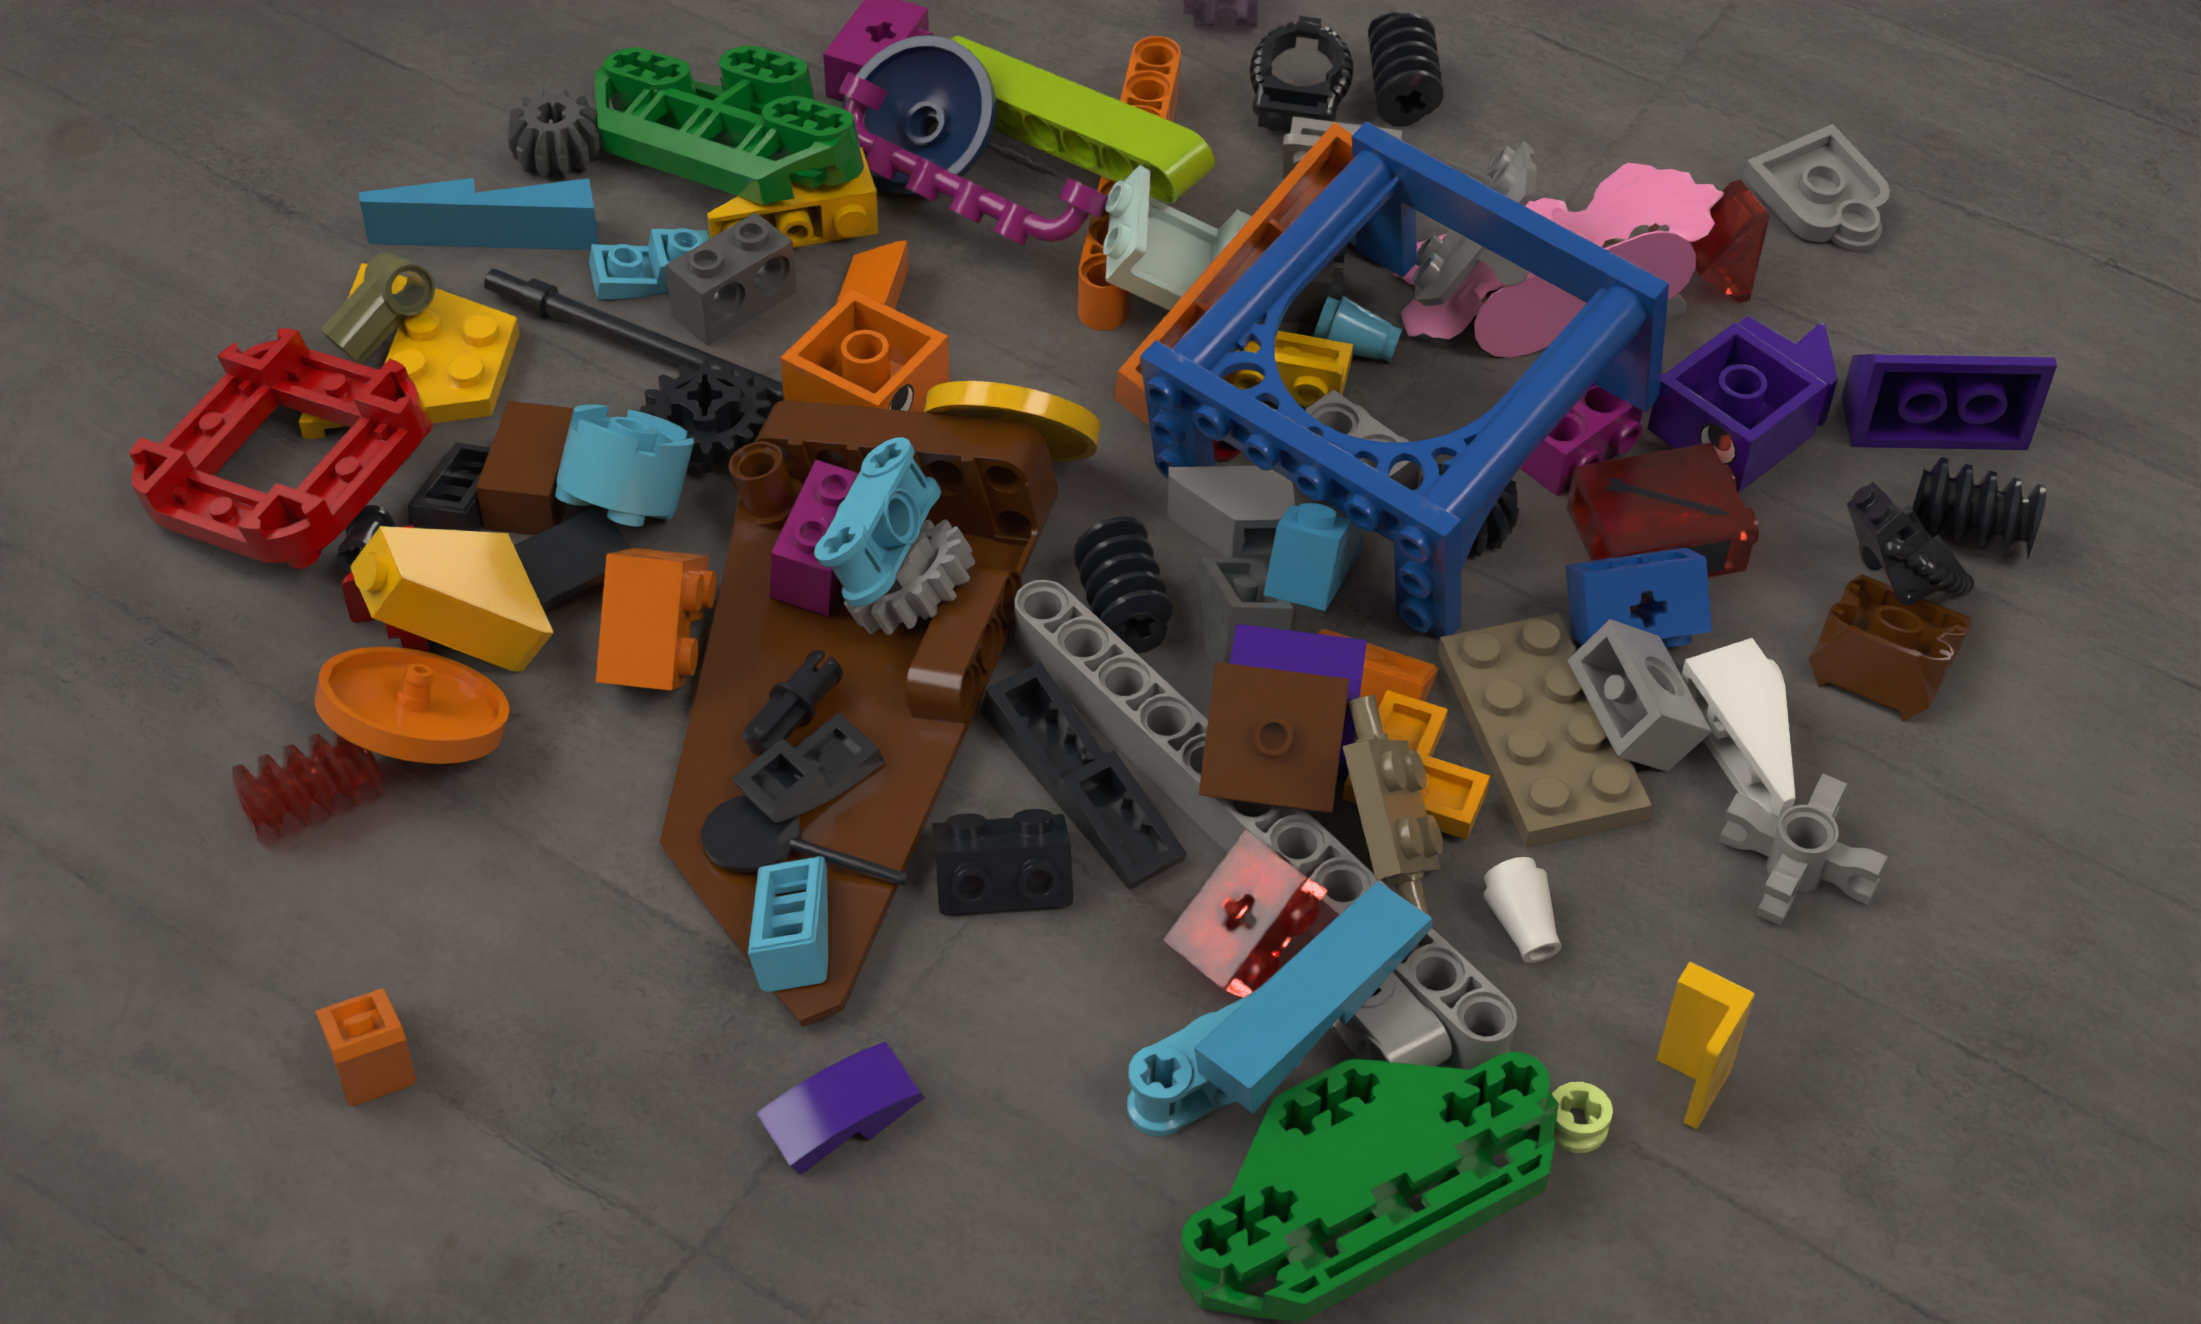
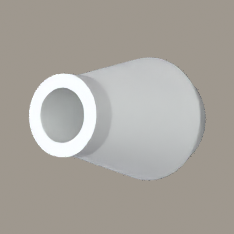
M1530 857L1513 858L1490 869L1484 876L1487 888L1484 891L1483 897L1518 947L1523 961L1535 963L1548 959L1558 953L1562 946L1556 932L1546 871L1537 868L1535 861Z

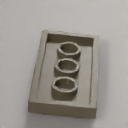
M1559 613L1440 637L1438 648L1440 660L1525 848L1647 822L1652 808V804L1631 761L1617 756L1567 661L1577 650Z

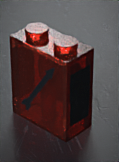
M1711 442L1574 467L1566 509L1591 561L1688 548L1706 557L1708 578L1747 570L1753 544H1756L1759 539L1758 521L1754 511L1744 506L1736 490V481L1732 469L1728 465L1722 464Z

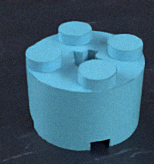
M588 404L575 407L556 479L555 497L572 505L589 506L594 504L607 508V517L610 520L628 526H643L645 516L660 519L673 518V514L678 508L694 444L693 438L686 439L687 431L667 420L628 409L627 417L609 418L607 417L609 406Z

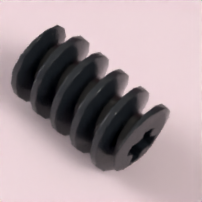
M1392 12L1382 14L1372 20L1368 28V39L1377 113L1384 122L1393 127L1411 125L1418 122L1423 116L1432 113L1440 106L1444 98L1434 25L1428 18L1414 13Z
M1940 457L1930 471H1926L1924 467L1912 510L1919 521L1925 514L1929 515L1931 534L1938 535L1948 521H1952L1954 540L1962 542L1972 528H1977L1978 545L1984 549L1988 547L1997 534L2002 535L2003 554L2009 556L2021 541L2026 542L2028 560L2046 506V486L2037 484L2027 498H2023L2022 481L2019 478L2013 477L2001 492L1998 491L1997 472L1989 470L1979 484L1976 485L1974 484L1972 465L1964 464L1956 476L1951 478L1949 474V460Z
M1118 516L1093 525L1078 538L1074 547V563L1080 572V581L1085 589L1086 600L1091 608V612L1136 654H1141L1158 647L1164 640L1167 632L1165 624L1172 616L1173 606L1166 595V585L1160 577V568L1154 559L1153 547L1147 539V529L1141 521L1133 517Z

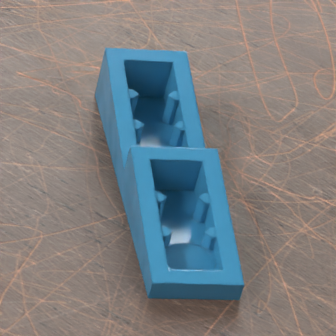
M473 178L359 192V202L368 244L591 250L592 244L599 245L589 178L477 193Z
M1377 881L1194 1047L1198 1073L1254 1114L1337 1020L1345 1025L1433 927V919Z

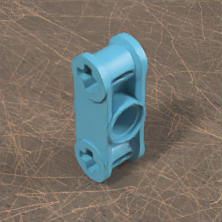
M904 437L885 441L866 456L863 460L861 471L846 498L839 505L836 516L826 534L820 539L814 550L815 558L824 567H830L843 585V597L853 607L871 604L890 590L895 583L896 574L912 543L918 538L924 520L931 507L934 506L940 497V486L935 479L925 477L913 459L915 451L912 444Z
M1255 992L1217 1012L1200 1016L1186 1028L1154 1045L1141 1049L1133 1056L1129 1064L1128 1081L1132 1090L1127 1100V1115L1134 1127L1147 1135L1164 1137L1176 1133L1182 1127L1219 1107L1237 1102L1198 1073L1194 1047ZM1171 1103V1115L1169 1116V1109Z

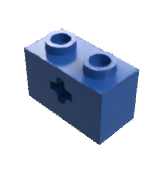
M1688 548L1565 565L1572 639L1582 645L1609 619L1658 635L1665 647L1686 645L1692 642L1691 635L1712 632L1706 557ZM1641 593L1647 596V603L1639 604L1641 602ZM1637 605V615L1630 612V606Z

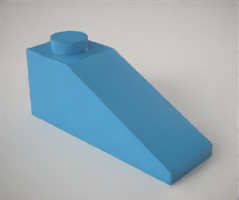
M1303 503L1299 507L1291 505L1277 524L1264 596L1325 611L1361 554L1365 538L1350 519L1336 516V511L1328 506L1316 503Z

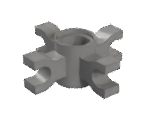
M1822 774L1808 805L1790 807L1780 817L1767 812L1756 801L1736 793L1726 812L1725 819L1728 821L1720 834L1718 842L1735 849L1754 850L1768 856L1766 869L1769 878L1763 890L1765 895L1758 907L1757 916L1782 925L1796 894L1813 891L1824 880L1839 887L1852 899L1869 905L1878 886L1879 876L1888 856L1872 849L1853 848L1837 842L1839 829L1835 819L1840 809L1838 805L1846 791L1847 783Z

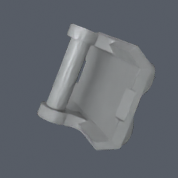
M1525 141L1515 151L1507 145L1504 146L1494 156L1485 171V174L1492 178L1487 186L1526 206L1536 192L1537 168L1532 162L1535 156L1534 149ZM1450 229L1442 240L1434 234L1430 235L1417 251L1416 265L1419 268L1415 271L1413 277L1415 282V300L1425 306L1444 304L1479 261L1485 262L1493 268L1496 277L1506 285H1516L1523 282L1527 278L1529 271Z

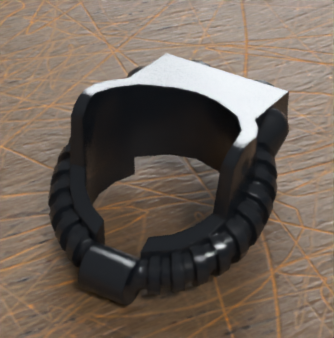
M1299 16L1298 23L1293 24V22L1286 24V27L1284 25L1277 27L1276 30L1274 29L1267 36H1264L1257 45L1251 58L1249 71L1252 88L1256 94L1252 109L1258 115V127H1265L1272 131L1279 129L1291 131L1293 117L1335 121L1338 105L1346 96L1352 83L1354 73L1353 60L1345 41L1336 32H1333L1332 29L1322 27V18ZM1297 37L1318 40L1317 50L1328 58L1333 68L1326 73V81L1311 86H1294L1274 76L1271 63L1284 51L1295 48Z
M1874 482L1857 490L1852 500L1847 503V507L1859 541L1862 562L1872 570L1877 571L1881 568L1885 570L1895 597L1901 604L1911 606L1936 591L1957 597L1965 596L1972 591L1974 587L1973 578L1962 568L1939 535L1932 539L1909 505L1901 510Z

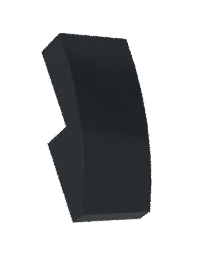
M837 713L795 748L784 738L780 739L732 779L738 789L777 823L808 812L830 801L866 778L885 762L880 749L846 718Z

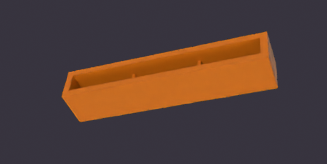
M1334 121L1118 370L1113 396L1116 402L1150 426L1140 360L1142 353L1155 340L1171 349L1352 161L1351 136L1353 134Z

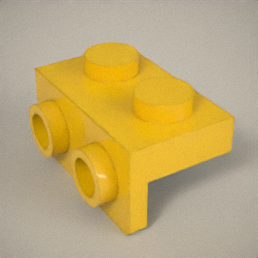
M1278 331L1274 352L1277 369L1286 389L1299 405L1308 408L1332 390L1343 395L1352 361L1353 344ZM1250 341L1245 351L1256 353L1260 346L1256 342ZM1239 370L1224 376L1226 382L1240 390L1253 388L1264 379L1263 375L1252 370Z

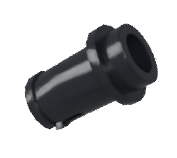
M367 505L346 527L347 535L337 550L340 551L337 554V561L346 572H351L350 566L380 526L395 527L391 515L384 508L377 505Z

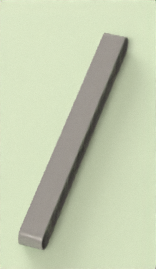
M1035 580L1025 584L1018 590L1015 596V646L1019 654L1031 666L1041 662L1066 699L1315 937L1377 881L1385 885L1380 879L1376 880L1375 874L1305 809L1199 796L1208 719L1064 586L1050 580ZM1431 928L1396 967L1393 973L1420 1003L1428 1007L1443 1024L1452 1047V1054L1446 1062L1452 1068L1471 1070L1500 1054L1511 1051L1517 1022L1516 1009L1498 988ZM1427 988H1434V989H1438V990H1440V991H1434V990H1430V989H1427ZM1475 1033H1482V1034H1486V1035H1488V1036H1487V1037H1484V1036L1476 1035Z

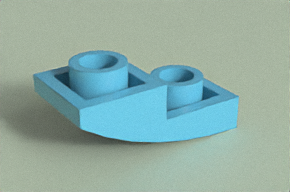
M684 228L651 229L648 246L592 244L589 266L597 300L640 298L667 293L668 285L665 265L709 240L707 230Z

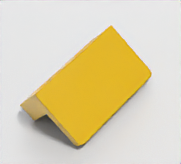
M1689 962L1677 981L1656 1060L1696 1080L1684 1124L1697 1130L1731 1073L1755 993L1699 965Z

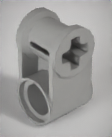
M1393 972L1346 1025L1337 1020L1331 1026L1334 1034L1347 1045L1358 1059L1438 1066L1448 1060L1452 1054L1451 1042L1441 1021L1428 1007L1420 1003Z

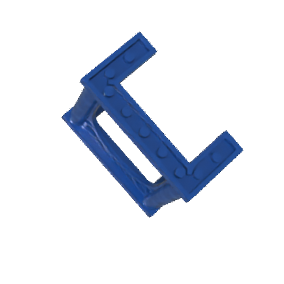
M1365 122L1351 136L1352 161L1171 349L1155 340L1140 356L1154 461L1159 472L1167 479L1169 467L1215 466L1213 440H1223L1245 453L1246 457L1258 468L1265 471L1272 469L1295 483L1297 488L1308 498L1315 501L1324 500L1344 512L1350 521L1360 529L1368 532L1374 530L1394 542L1396 613L1412 629L1421 633L1428 631L1440 639L1443 636L1453 635L1461 626V571L1473 542L1489 512L1519 468L1596 381L1597 386L1644 412H1647L1659 398L1669 283L1378 127ZM1416 211L1587 303L1491 410L1461 429L1427 440L1402 443L1371 441L1353 437L1328 427L1308 414L1293 399L1282 382L1275 361L1276 336L1283 316L1289 306L1355 234L1356 250L1359 254L1401 277H1404L1417 263ZM1250 341H1254L1260 346L1256 353L1245 351ZM1239 370H1252L1264 376L1260 384L1245 390H1240L1223 380L1224 376ZM1262 401H1271L1278 406V409L1274 410L1262 403ZM1438 455L1452 456V459L1443 462V470L1445 472L1440 476L1439 468L1434 458ZM1366 458L1377 464L1376 469L1359 459ZM1410 461L1421 469L1424 479L1417 490L1412 491L1389 477L1390 471L1396 463Z

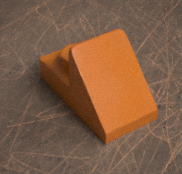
M384 988L316 1010L319 1024L331 1053L347 1104L350 1106L358 1105L404 1089L416 1082L403 1027Z

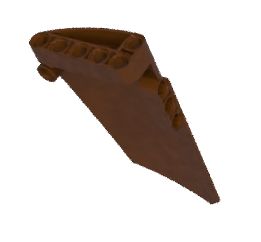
M786 400L780 401L773 406L754 443L740 448L730 458L729 469L739 495L730 547L659 843L678 872L750 964L748 949L758 871L749 873L731 871L712 862L704 851L701 833L707 816L718 805L736 796L745 795L735 786L732 778L757 759L758 756L751 753L750 746L742 740L744 728L769 702V692L772 687L779 682H786L803 664L810 652L814 650L826 652L824 659L817 665L818 669L824 665L830 656L834 657L843 670V678L815 707L816 715L810 724L798 726L786 741L795 748L837 713H840L880 749L885 763L842 794L808 812L798 815L801 830L800 839L905 872L1015 624V596L1018 590L1023 587L1021 577L1058 497V486L1047 443L1043 435L1029 424L1015 420ZM904 437L908 439L915 451L913 459L925 477L935 479L941 489L939 499L931 507L925 520L930 519L934 526L943 520H948L952 528L958 527L973 550L971 555L975 559V565L966 569L971 578L968 582L956 585L953 588L957 597L953 601L942 600L937 607V614L924 620L922 616H918L915 626L910 629L906 627L904 622L899 623L898 627L889 635H886L882 628L870 634L864 626L860 627L844 605L846 600L843 597L842 588L829 616L770 598L771 552L815 460L859 473L863 460L874 448L893 438ZM793 851L781 863L814 857ZM826 862L828 895L827 979L819 984L773 991L801 1027L844 1010L896 893L898 884ZM805 889V890H799V891L788 892V893L776 894V897H778V896H783V895H789V894H795V893L806 892V889Z

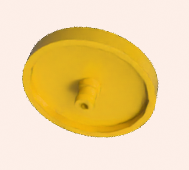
M954 381L938 384L928 391L924 409L926 413L1015 420L1027 423L1043 435L1048 446L1051 462L1078 461L1093 456L1097 451L1101 431L1100 420L1092 412L1074 402L1046 392L995 382Z

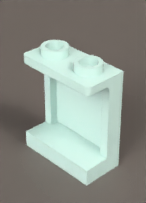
M1139 165L1125 181L1119 180L1113 186L1106 201L1105 209L1109 213L1108 234L1103 245V253L1107 255L1106 281L1167 310H1171L1252 216L1236 210L1219 229L1214 228L1149 197L1151 171Z

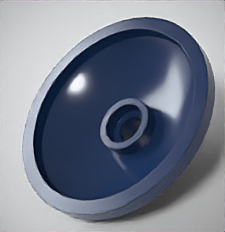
M930 35L900 40L878 52L856 75L888 91L879 112L869 107L866 111L864 123L870 133L960 177H963L975 165L986 149L996 119L994 86L982 62L971 51L956 41ZM845 96L842 109L845 108L847 96ZM936 123H939L936 131L932 135L928 136V130L930 129V127ZM870 170L875 188L879 191L898 197L922 196L905 187L910 178L909 176L897 171L891 181Z

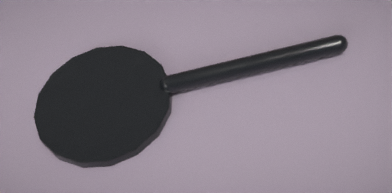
M746 795L736 796L718 805L707 816L701 830L704 851L712 862L731 871L755 872L763 866L783 862L795 851L811 857H824L826 862L898 885H906L909 881V876L904 872L801 840L799 816L775 823Z

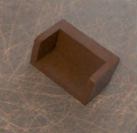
M508 401L476 486L484 528L492 531L536 535L561 523L568 503L555 497L556 479L574 408Z

